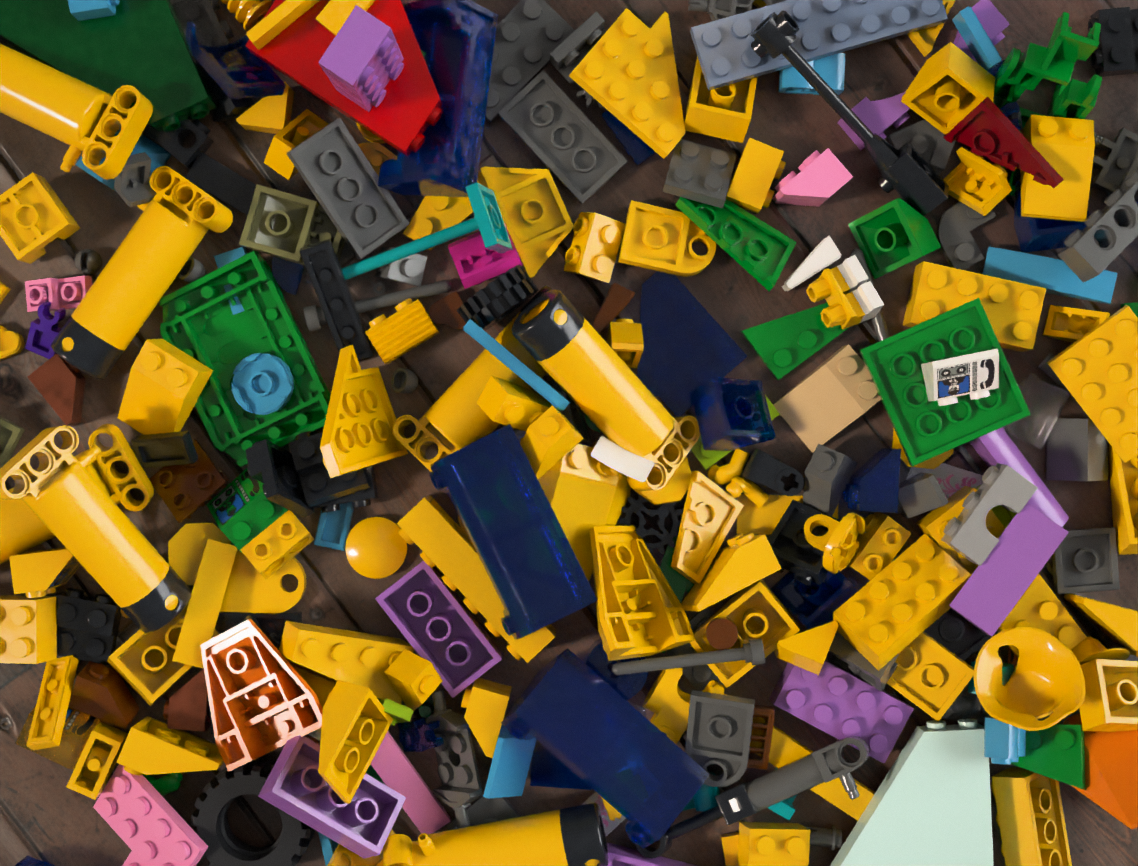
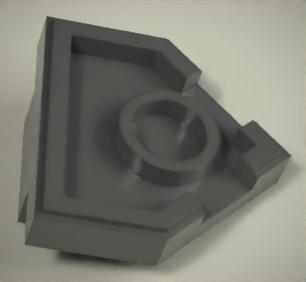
M925 119L887 136L890 144L897 150L909 142L939 176L946 167L955 141L952 143L946 141L943 138L945 135Z

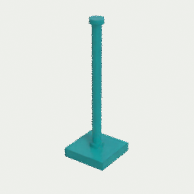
M477 182L466 186L474 218L343 267L341 269L345 279L353 278L476 230L480 231L485 248L501 254L513 250L494 191Z

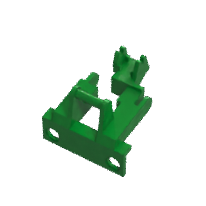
M1063 12L1061 18L1057 19L1047 48L1030 42L1025 53H1022L1020 49L1014 47L994 75L993 103L1001 111L1018 108L1021 112L1022 128H1024L1030 115L1042 114L1015 106L1014 104L1026 89L1033 91L1044 78L1056 82L1046 116L1085 119L1095 107L1102 77L1095 74L1088 83L1073 78L1070 81L1075 62L1078 59L1086 61L1098 48L1101 30L1100 23L1095 22L1093 27L1089 28L1087 36L1083 37L1071 33L1072 27L1068 26L1070 13Z

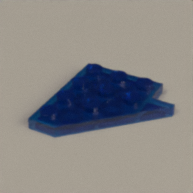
M657 271L642 284L639 323L642 324L644 351L637 367V377L655 397L658 396L676 417H681L742 362L747 355L675 275Z

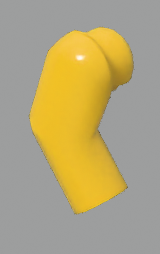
M735 448L729 464L721 467L717 465L711 466L708 470V478L714 481L716 485H724L731 482V478L735 476L740 477L750 454Z

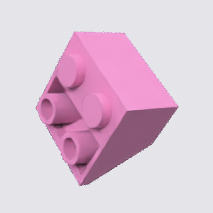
M829 148L822 154L816 150L798 167L801 171L800 173L796 174L794 171H791L775 187L777 193L772 200L776 204L819 207L853 176Z

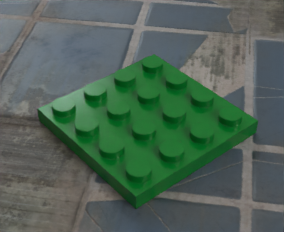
M979 298L859 350L911 466L1031 415ZM998 348L999 388L989 390L990 396L973 400L970 399V394L957 396L958 403L939 406L938 400L928 401L921 364Z

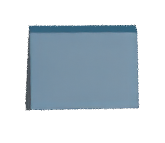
M503 719L483 794L485 798L522 796L537 737L507 719Z

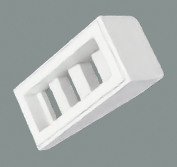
M829 235L814 248L784 282L782 288L785 292L792 290L841 258L842 254Z

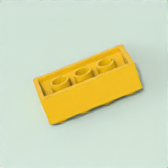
M1021 767L1007 768L992 776L991 789L995 796L997 808L996 821L1000 827L1002 839L1001 852L1005 858L1006 866H1072L1059 781Z

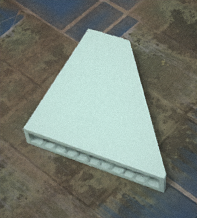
M960 719L958 724L946 725V722L941 720L939 722L931 720L926 722L927 726H917L830 866H994L989 757H984V726L979 723L977 724L975 719Z

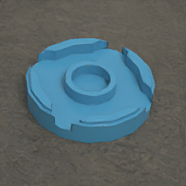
M254 353L243 358L235 367L231 391L236 402L245 411L257 415H268L281 410L290 401L294 390L293 375L289 366L281 358L270 353Z

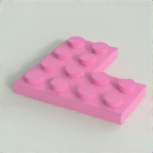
M119 764L93 808L132 850L122 866H197L209 846L143 775L131 774L124 770L125 766Z

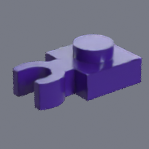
M49 301L39 306V318L31 321L25 349L47 359L56 354L51 348V343L62 329L58 327V323L66 315L65 308H60L55 311L53 316L49 310L51 306Z

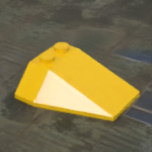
M577 444L537 481L531 477L517 460L516 470L521 484L520 502L530 569L583 581L590 580L593 573L589 529L594 526H616L622 513L621 509L625 507L631 491L626 475L622 473L618 476L612 475L610 467L591 456L594 447Z
M629 525L594 526L590 528L598 631L608 660L651 656L696 640L683 606L643 539L636 533V527Z

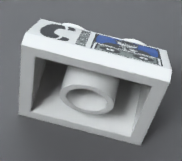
M998 348L921 364L928 401L938 400L939 406L958 403L957 396L970 394L971 400L990 396L989 390L999 388Z

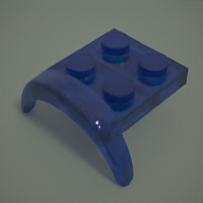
M193 22L187 23L186 42L190 52L231 99L283 94L286 84L266 62L253 55L245 46L249 40L247 35L227 45L205 46L197 40L195 24Z

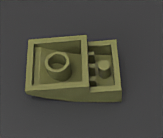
M256 185L239 245L305 266L299 252L300 249L330 239L338 261H340L345 240L321 204L311 199Z

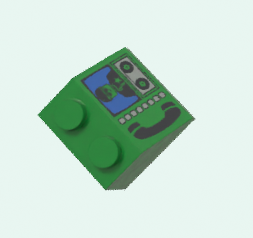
M247 468L206 505L220 530L241 553L240 549L288 511V509L266 498L262 489L264 483L253 479Z

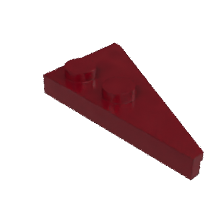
M989 97L984 99L943 137L950 143L956 140L972 148V153L986 156L992 162L1015 171L1018 168L1034 176V181L1043 185H1050L1055 188L1064 180Z

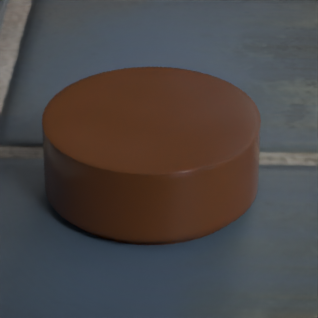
M717 617L708 624L706 637L712 647L719 650L729 649L737 641L738 629L731 619Z

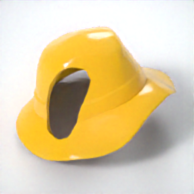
M1016 627L1004 630L990 638L977 655L973 677L975 691L984 710L998 721L1028 731L1044 730L1076 712L1084 701L1085 680L1078 659L1064 643L1043 630L1033 627ZM1013 645L1018 648V662L1008 682L1002 685L1003 663L998 655V649L1001 646ZM1049 716L1048 718L1044 719L1043 721L1037 720V719H1040V718H1044V717Z

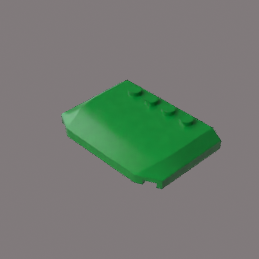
M252 251L160 299V306H163V323H160L162 338L214 370L195 407L214 446L222 452L225 451L237 461L235 463L240 467L248 463L245 450L252 447L258 441L267 439L282 448L290 442L296 441L295 437L298 434L314 432L324 427L331 396L269 265L258 251ZM230 284L233 290L226 293L224 286ZM237 296L245 311L233 315L228 300L231 301L232 306H235L237 303L234 297ZM254 353H270L281 358L289 366L293 375L294 390L290 401L281 410L272 414L257 415L245 411L236 402L231 391L235 367L243 358Z

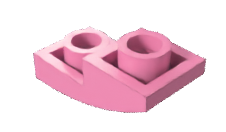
M84 275L60 279L46 278L25 281L27 312H38L39 306L47 301L51 302L50 311H56L60 308H65V310L76 309L93 285L92 276Z

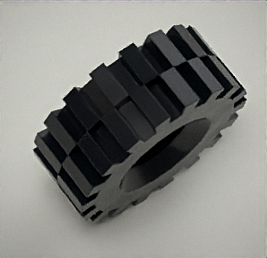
M519 264L479 290L467 302L463 303L457 309V312L465 323L471 319L486 331L523 305L539 289Z

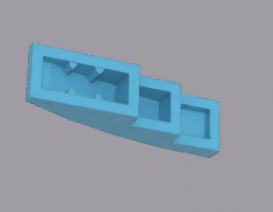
M990 246L988 247L982 273L983 275L1046 288L1048 294L1111 304L1118 275L1116 272L1103 270L1098 276L1083 283L1063 260Z

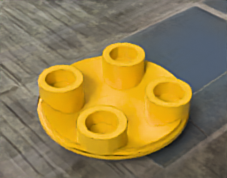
M370 517L357 523L349 532L345 545L346 556L352 568L359 574L373 579L385 578L395 573L402 566L407 554V542L398 533L401 528L393 521L382 517Z

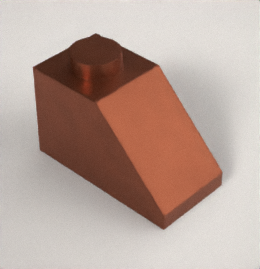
M55 354L31 373L28 379L65 425L76 426L81 422L85 378L79 369L69 364L58 354Z
M204 669L165 702L163 716L164 719H168L167 729L205 732L211 727V711Z

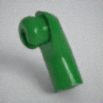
M181 772L167 773L166 776L159 779L151 775L142 774L162 796L178 790L183 779Z

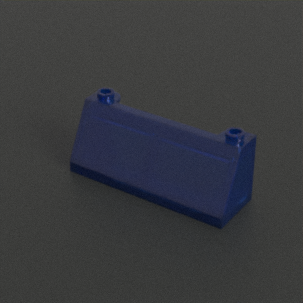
M419 0L403 4L421 51L426 53L424 59L441 99L443 113L434 126L429 124L423 133L426 136L425 141L416 153L412 151L409 156H406L398 150L397 160L389 159L382 163L378 186L401 195L468 197L465 187L476 183L478 179L498 14L471 0Z
M510 424L436 461L430 467L432 470L430 478L434 487L437 490L442 489L444 493L449 494L505 608L501 623L509 636L513 635L515 640L522 638L597 601Z
M568 648L537 672L501 722L509 730L510 734L519 740H530L535 737L629 820L625 826L628 837L633 843L640 845L643 849L660 840L709 775L708 772Z

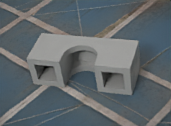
M997 463L986 470L981 479L983 481L982 485L976 492L973 491L966 497L962 505L964 509L957 518H952L943 531L945 533L941 539L943 542L970 562L979 566L982 565L999 542V539L992 535L986 527L988 512L993 507L1001 505L1008 511L1019 514L1038 488L1005 464Z

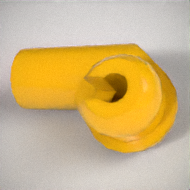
M739 476L731 478V482L726 486L727 493L733 498H738L741 493H744L759 508L770 497L756 483Z

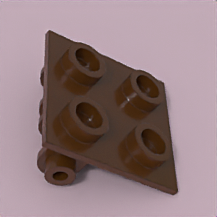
M196 439L193 440V444L199 459L194 464L163 466L149 479L178 523H181L186 518L190 519L198 508L206 505L205 501L207 499L211 501L213 494H216L221 488L225 489L227 487L226 483L229 481L228 476L223 471H218Z

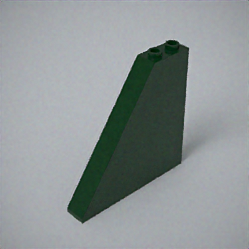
M0 0L1 40L33 59L111 95L121 86H134L153 105V112L147 125L158 132L161 130L163 132L175 131L181 126V121L201 119L207 116L210 110L217 108L170 0H119V5H115L116 15L78 21L70 13L68 0ZM136 101L130 105V108L136 104Z

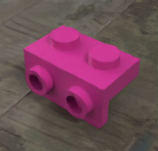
M480 231L448 244L449 252L465 289L506 273L509 269L519 264L523 266L509 232L508 235L513 250L502 254L485 248Z

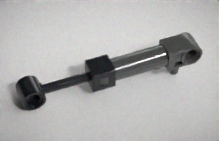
M856 736L839 740L790 764L716 795L715 799L718 806L668 828L658 823L643 828L636 836V848L646 858L659 857L670 849L672 840L722 817H724L726 824L729 826L765 808L838 777L850 799H856L859 797V792L851 771L858 769L867 762L870 753L869 747L863 739ZM847 744H854L860 750L858 761L852 762L845 757L844 748ZM650 833H655L660 838L658 849L650 846L648 842Z

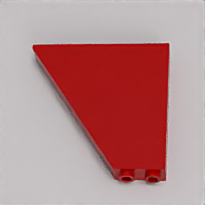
M275 0L264 17L285 0ZM320 0L260 50L255 47L250 39L245 46L253 55L406 156H409L412 151L416 153L420 149L426 138L423 133L429 124L434 126L443 113L441 99L401 0H375L366 11L391 27L404 58L402 61L404 64L402 72L396 80L390 79L384 88L387 93L378 107L372 106L369 112L339 93L318 63L335 38L334 34L316 20V17L330 0Z

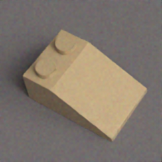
M848 344L838 349L773 405L780 413V416L813 453L818 443L821 445L826 443L868 411L881 398L866 364Z

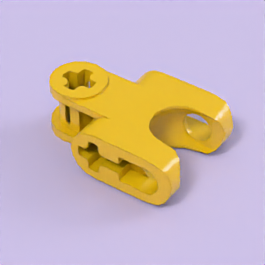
M683 668L662 670L643 703L644 708L654 713L646 726L645 741L648 750L656 755L671 753L684 731H687L691 694L683 692L678 686V681L683 674ZM712 680L709 681L702 692L724 695L725 686ZM662 732L666 733V736L662 735L660 739L656 738V735H661Z

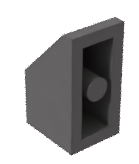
M818 443L805 470L803 504L833 516L858 463L848 456Z
M921 472L888 489L892 496L888 498L892 509L897 515L901 513L902 517L906 518L914 517L949 503L934 474Z

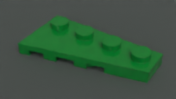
M679 197L675 206L770 292L775 286L797 242L726 199L722 209Z

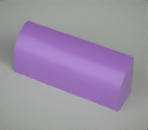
M1003 427L969 441L988 468L992 465L995 466L997 463L1008 465L1038 487L1027 503L1061 527L1064 526L1069 516Z
M1026 503L1019 514L1016 513L998 538L999 542L982 565H978L949 606L987 635L993 636L1069 532Z

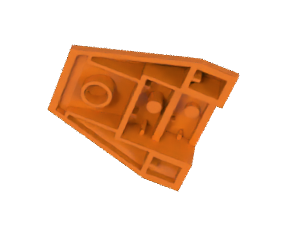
M252 619L246 620L200 645L215 743L228 772L284 746L287 740L295 736L301 735L303 737L321 728L323 708L316 693Z
M1080 713L1068 717L1063 724L1082 725ZM1138 730L1115 732L1084 731L1086 790L1074 788L1131 830L1137 828Z

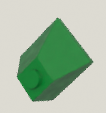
M897 198L848 224L859 248L863 251L866 263L874 279L941 248L928 219L901 198Z

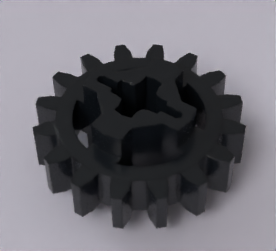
M638 494L639 499L637 500L629 496L628 501L631 506L629 508L622 507L621 511L626 513L625 518H619L618 523L625 524V526L631 525V515L634 511L639 516V524L635 530L641 538H644L646 535H656L661 540L655 543L644 542L651 554H653L655 548H658L659 552L664 554V545L666 544L674 548L675 543L672 539L674 536H678L679 531H677V528L681 523V520H678V516L683 513V509L675 510L673 506L676 502L662 504L656 510L647 509L642 503L648 500ZM642 510L651 517L658 515L657 524L662 533L651 527L647 530L644 528L646 520L641 513ZM669 513L672 517L670 532L664 528V520Z

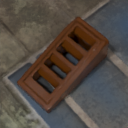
M615 282L614 284L612 283L592 323L593 328L601 334L633 299L635 293Z
M755 705L753 717L765 718V722H753L752 729L764 730L763 735L751 734V741L763 743L762 747L750 746L749 753L761 754V760L748 759L747 768L767 770L775 709L773 706Z

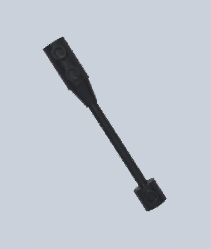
M783 10L778 15L773 12L756 27L751 34L755 39L751 43L754 52L761 58L769 54L772 59L782 54L864 142L865 148L879 169L878 172L882 175L877 180L885 192L890 193L895 189L904 202L923 216L948 199V184L909 142L897 150L879 135L873 134L791 45L797 37L795 34L799 31V26L790 14Z

